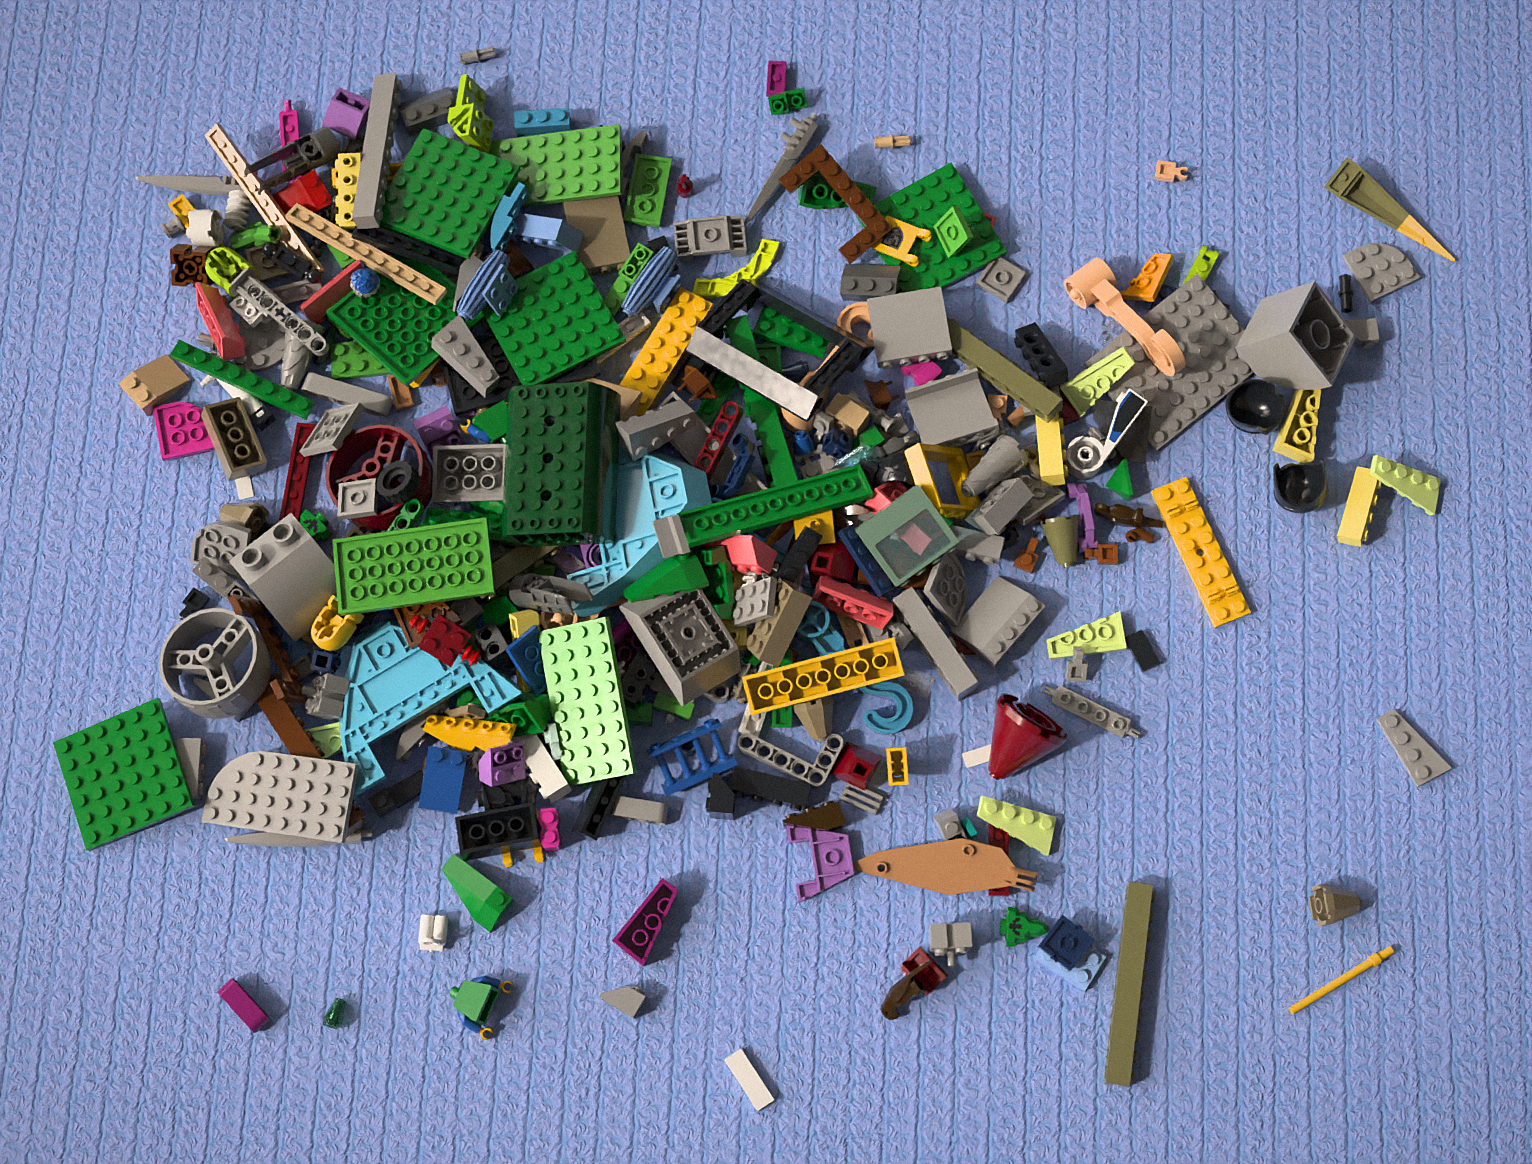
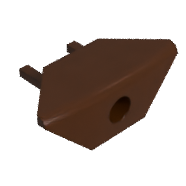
M688 365L685 367V377L682 378L684 383L677 390L680 391L686 386L694 395L688 400L690 403L695 398L716 399L718 397L711 383L696 368Z
M863 380L873 406L883 409L887 413L891 401L899 398V395L891 397L886 386L893 384L892 380L886 383L883 380L877 382Z

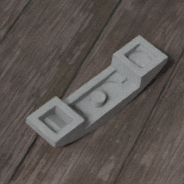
M646 130L638 133L630 141L622 154V195H618L621 202L624 201L629 188L628 178H625L633 156L635 153L642 154L647 143L648 135Z

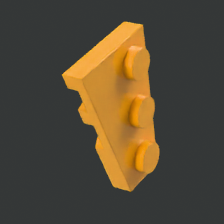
M1155 253L1141 268L1142 272L1139 276L1133 278L1129 282L1130 286L1120 292L1122 299L1154 302L1174 260L1172 254Z

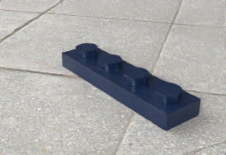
M853 523L841 529L838 535L876 595L880 598L893 591L896 587L855 531L857 526Z

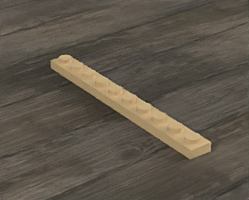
M216 124L205 135L209 143L267 224L280 228V242L282 245L310 262L313 266L311 269H316L322 274L325 269L292 223L286 220L285 213L270 192L264 190L261 195L257 194L262 181L255 172L244 175L245 166L248 163L221 124Z
M298 203L285 215L287 221L350 257L359 260L364 265L434 305H437L447 293V289L370 244L351 238L352 234Z

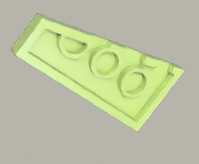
M1125 346L1074 376L1068 382L1061 384L1060 388L1080 417H1082L1135 361Z
M1379 455L1373 456L1370 475L1386 486L1397 490L1399 495L1407 497L1412 501V504L1426 510L1425 513L1428 515H1435L1441 482L1440 478Z
M1120 611L1046 641L1049 660L1073 657L1074 646L1082 647L1084 651L1083 656L1127 649Z
M339 722L305 729V732L309 730L315 738L313 741L315 747L320 746L325 756H323V759L342 752Z
M986 796L980 797L977 811L979 818L1008 832L1010 836L1016 837L1025 842L1029 847L1039 850L1041 854L1049 855L1056 817Z

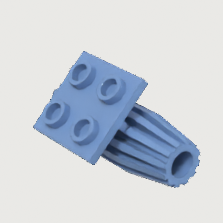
M664 246L646 264L631 285L621 306L624 309L622 312L629 318H632V316L637 317L651 302L654 303L656 312L659 315L662 311H666L671 303L672 296L676 295L682 284L681 275L677 274L676 277H670L679 258L674 251Z
M494 250L478 268L464 290L456 310L463 321H472L488 303L495 313L501 316L517 292L519 285L507 270L510 258L504 252Z

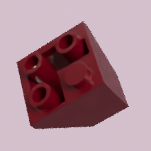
M835 540V543L817 546L811 571L814 576H829L835 580L852 582L856 562L845 544Z
M847 741L830 775L865 791L882 757Z

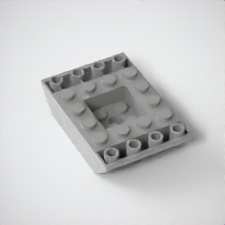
M701 589L685 593V590L676 591L672 596L659 594L654 599L633 603L628 601L619 606L681 706L686 705L741 671L739 648ZM684 629L690 631L691 638L685 636Z

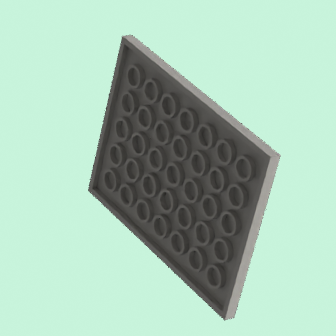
M1198 273L1142 317L1155 333L1163 329L1175 340L1186 362L1182 370L1174 376L1164 374L1153 364L1139 341L1127 330L1083 364L1087 369L1125 346L1135 362L1118 381L1116 380L1106 393L1116 405H1118L1116 400L1122 392L1126 393L1129 388L1148 401L1146 407L1132 425L1155 452L1253 373L1249 365L1240 360L1235 349L1245 330Z

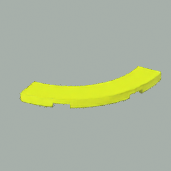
M762 239L756 254L749 264L725 278H696L692 293L703 299L722 298L741 279H755L758 281L774 262L780 242Z

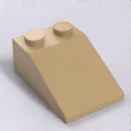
M165 354L132 371L118 384L148 417L153 413V407L165 403L191 380Z

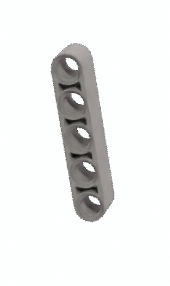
M315 373L307 374L301 389L307 395L342 406L360 402L364 406L362 412L381 418H387L393 403V399L386 395Z

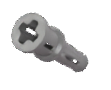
M854 390L848 394L857 405L862 404L868 409V412H870L869 417L872 418L873 423L884 428L887 434L896 428L898 420L888 416L885 410L876 408Z

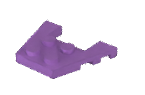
M792 825L786 826L789 844L810 842L816 881L796 884L798 903L854 875L848 835L794 827Z

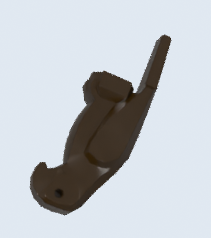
M1102 503L1095 504V515L1110 520L1114 525L1134 528H1163L1164 521L1145 517L1143 515V508L1134 510L1121 504H1114L1113 506Z
M930 959L905 975L890 988L880 1009L885 1018L889 1020L897 1019L900 1016L897 1010L898 1007L909 1002L914 995H921L925 991V985L919 977H915V974L932 962Z

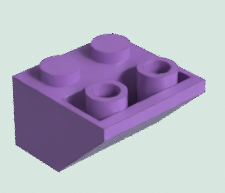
M339 87L330 100L322 126L355 140L368 121L371 101Z
M447 405L413 421L432 460L434 446L466 444Z
M520 740L488 748L479 761V781L494 787L524 779V741Z

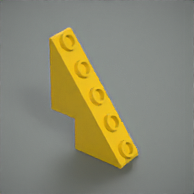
M429 715L422 730L457 750L465 751L469 754L475 746L486 752L488 748L508 744L517 725Z

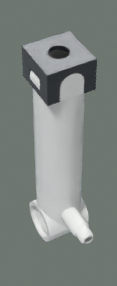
M209 352L210 354L221 358L218 352ZM208 375L200 384L205 387L216 378ZM217 379L232 398H241L247 415L261 431L276 420L271 411L257 397Z

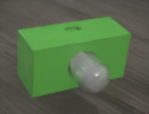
M658 691L653 708L664 713L663 724L666 727H672L676 718L691 722L695 711V704L689 702L681 706L676 697Z

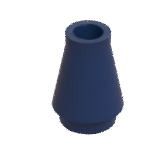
M801 360L781 368L782 375L788 379L804 378L809 372L807 361L802 362Z

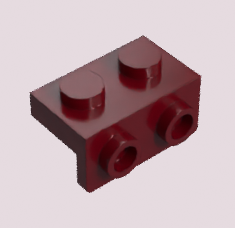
M920 946L899 966L902 969V973L907 975L930 959L932 962L915 974V977H919L925 985L923 993L928 995L948 974Z

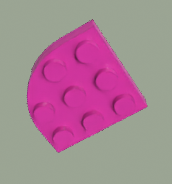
M173 402L153 407L163 461L215 450L201 417L202 409L186 402Z

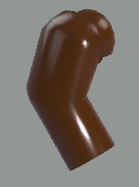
M1135 528L1129 530L1125 538L1128 542L1142 539L1150 544L1154 535L1142 528Z

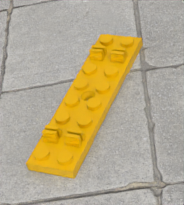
M1187 477L1152 490L1151 495L1214 628L1249 615L1251 611ZM1201 549L1204 554L1199 556L1197 550Z

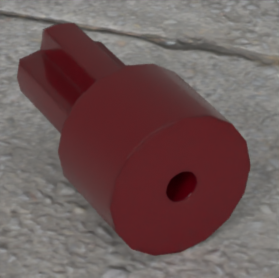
M686 174L679 177L677 182V193L682 198H689L693 194V183Z

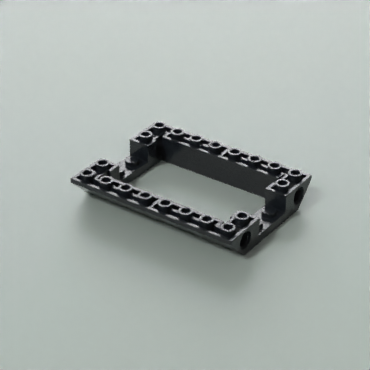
M741 279L696 326L686 352L798 418L808 422L830 398V387L846 370L853 373L875 349V346L755 279ZM758 300L760 303L828 340L839 348L802 387L721 340L724 337L723 327L740 309L747 313Z

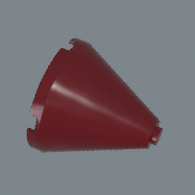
M1002 693L997 700L988 764L989 774L996 780L1006 779L1059 748L1068 738L1066 733L1064 736L1060 734L1063 728L1044 712L1028 702L1026 705L1017 702L1018 697L1007 693Z

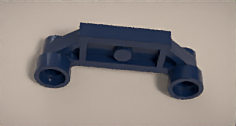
M743 433L737 434L733 439V446L739 449V453L723 486L714 484L710 487L711 498L716 497L723 501L731 499V496L736 491H740V488L744 485L745 478L752 468L756 457L753 456L755 444L749 441V438Z

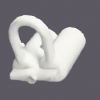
M421 915L419 931L420 950H430L429 952L443 951L447 940L449 917Z

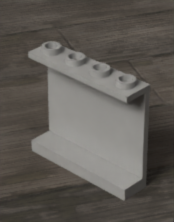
M941 287L867 299L878 368L890 369L894 365L908 366L913 362L926 363L931 359L945 360L952 356V346Z
M977 368L966 369L962 373L947 375L943 379L931 380L926 384L912 386L905 390L908 407L921 442L924 444L958 447L999 434V424L997 419H994L978 378Z

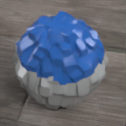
M358 269L350 277V287L358 297H370L380 287V279L372 269Z

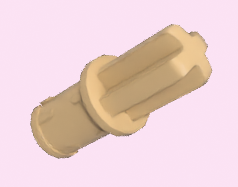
M892 134L891 136L874 137L875 149L886 147L893 149L895 146H909L911 139L910 136H892Z

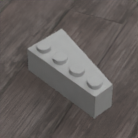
M460 315L455 317L432 337L431 347L480 394L486 397L498 387L499 375Z
M681 399L661 406L660 410L646 411V415L640 417L635 415L630 417L629 421L623 422L621 420L616 422L621 450L634 462L697 425L695 412Z

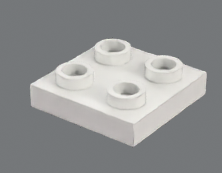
M255 289L252 292V296H258L260 289ZM241 295L229 304L253 328L260 322L268 323L273 319L270 316L266 317ZM267 300L264 307H270L273 304V300Z

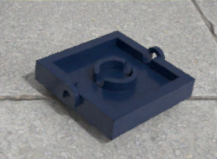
M1062 914L1038 948L1049 955L1050 959L1054 960L1055 963L1058 962L1070 972L1095 939L1083 931L1081 925L1078 923L1074 924Z

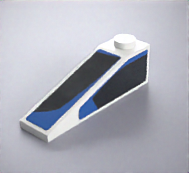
M1130 388L1126 393L1122 392L1116 400L1118 405L1115 409L1099 460L1101 466L1148 403L1146 399Z

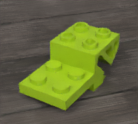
M468 74L461 75L456 107L449 108L448 123L453 127L455 133L470 147L489 153L494 122L484 113L487 93Z

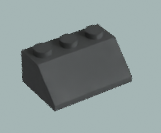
M448 86L400 103L398 107L408 134L411 137L421 133L423 128L430 130L447 124L449 108L456 107V102Z
M846 264L841 277L840 295L842 299L848 301H867L869 298L899 294L901 266Z

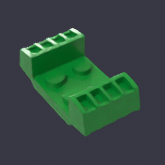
M698 546L691 549L690 551L698 557L709 582V586L703 588V593L720 619H732V605L735 597L731 563L726 557L724 546Z

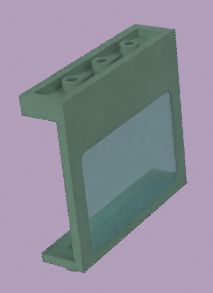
M919 484L913 486L855 528L859 537L895 587L906 585L912 575H920L926 570V565L930 562L932 565L942 558L940 555L946 551L950 553L955 550L959 542Z

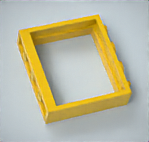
M918 443L904 451L915 484H919L941 516H945V518L956 517V519L967 518L980 504L978 495L966 497L961 492V484L970 473L962 448ZM928 461L947 463L961 505L944 504L941 502ZM924 509L926 515H932L928 509Z

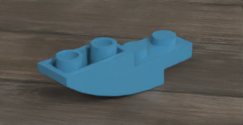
M520 182L510 197L502 196L495 211L491 227V248L493 252L494 250L504 252L509 239L516 233L517 225L514 219L517 218L519 209L523 203H526L529 197L526 186Z

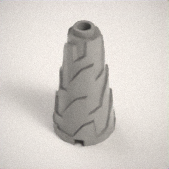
M304 320L315 332L323 336L325 330L323 326ZM292 321L289 327L291 329L296 328L298 321ZM286 330L280 385L293 392L298 389L307 367L310 366L314 353ZM305 332L302 335V339H308L311 336V332ZM319 343L315 345V350H317Z
M1009 436L999 438L961 484L963 495L975 497L983 491L989 490L999 481L1002 482L1013 473L1023 469L1027 465L1028 458L1024 448L1021 451L1017 448L1020 443Z

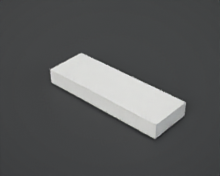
M742 1049L724 1059L757 1112L774 1101V1098Z

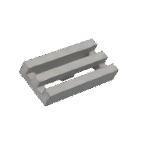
M846 783L839 800L876 815L883 796L867 789L864 791ZM850 787L872 798H875L878 801L875 802L848 789ZM846 794L851 795L875 807L872 809L845 796Z

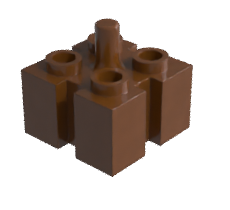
M177 244L171 248L170 264H175V268L171 271L172 286L186 287L193 283V287L196 288V282L209 286L213 285L215 282L208 276L205 267L206 258L214 250V247L198 246L192 249V245Z

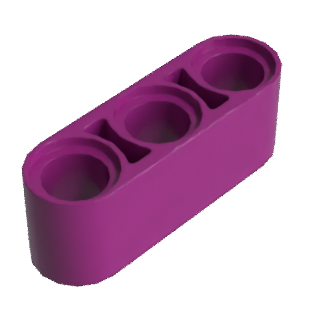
M231 978L217 991L220 997L254 1033L259 1031L270 1020L265 1011L234 978Z

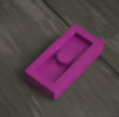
M768 61L766 97L785 92L786 61Z

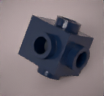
M834 427L824 436L822 451L842 460L846 455H850L853 450V436Z
M324 649L314 650L310 669L318 670V673L322 675L336 672V669L338 670L341 665L340 653Z

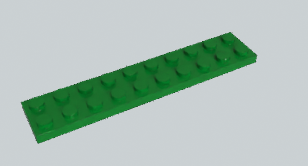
M860 464L677 514H679L688 547L691 548L873 498V492Z

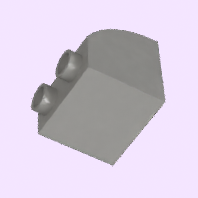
M1313 281L1261 299L1235 349L1240 360L1247 363L1253 372L1262 379L1284 387L1314 390L1333 385L1357 335L1319 285Z
M292 513L288 514L229 560L295 642L312 629L315 619L324 606H328L330 597L332 595L337 597L334 564Z

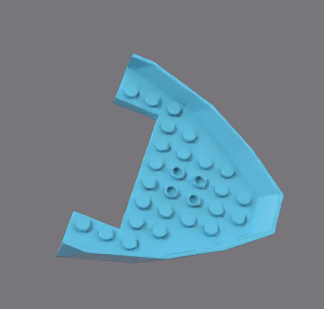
M619 445L615 543L599 544L603 564L566 575L568 580L582 585L586 582L594 598L593 601L571 600L572 609L580 618L599 613L622 598L623 589L666 559L663 558L652 522L679 512L712 504L706 472L667 455L650 452L634 462L621 450ZM548 455L546 462H552L553 455Z
M388 617L356 636L344 676L350 682L347 693L344 695V705L339 722L344 762L359 764L353 799L356 802L361 801L358 797L359 794L387 778L370 748L371 744L469 685L473 687L489 716L518 698L525 702L526 698L518 684L501 670L496 669L491 663L487 664L483 656H481L476 665L472 664L469 666L470 662L468 660L462 662V654H459L453 665L449 667L419 647L412 650L396 619Z

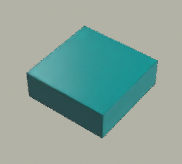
M965 817L960 821V824L971 840L976 837L977 831L969 817Z

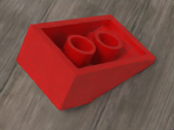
M315 169L272 195L285 215L296 203L315 214L331 206V196Z

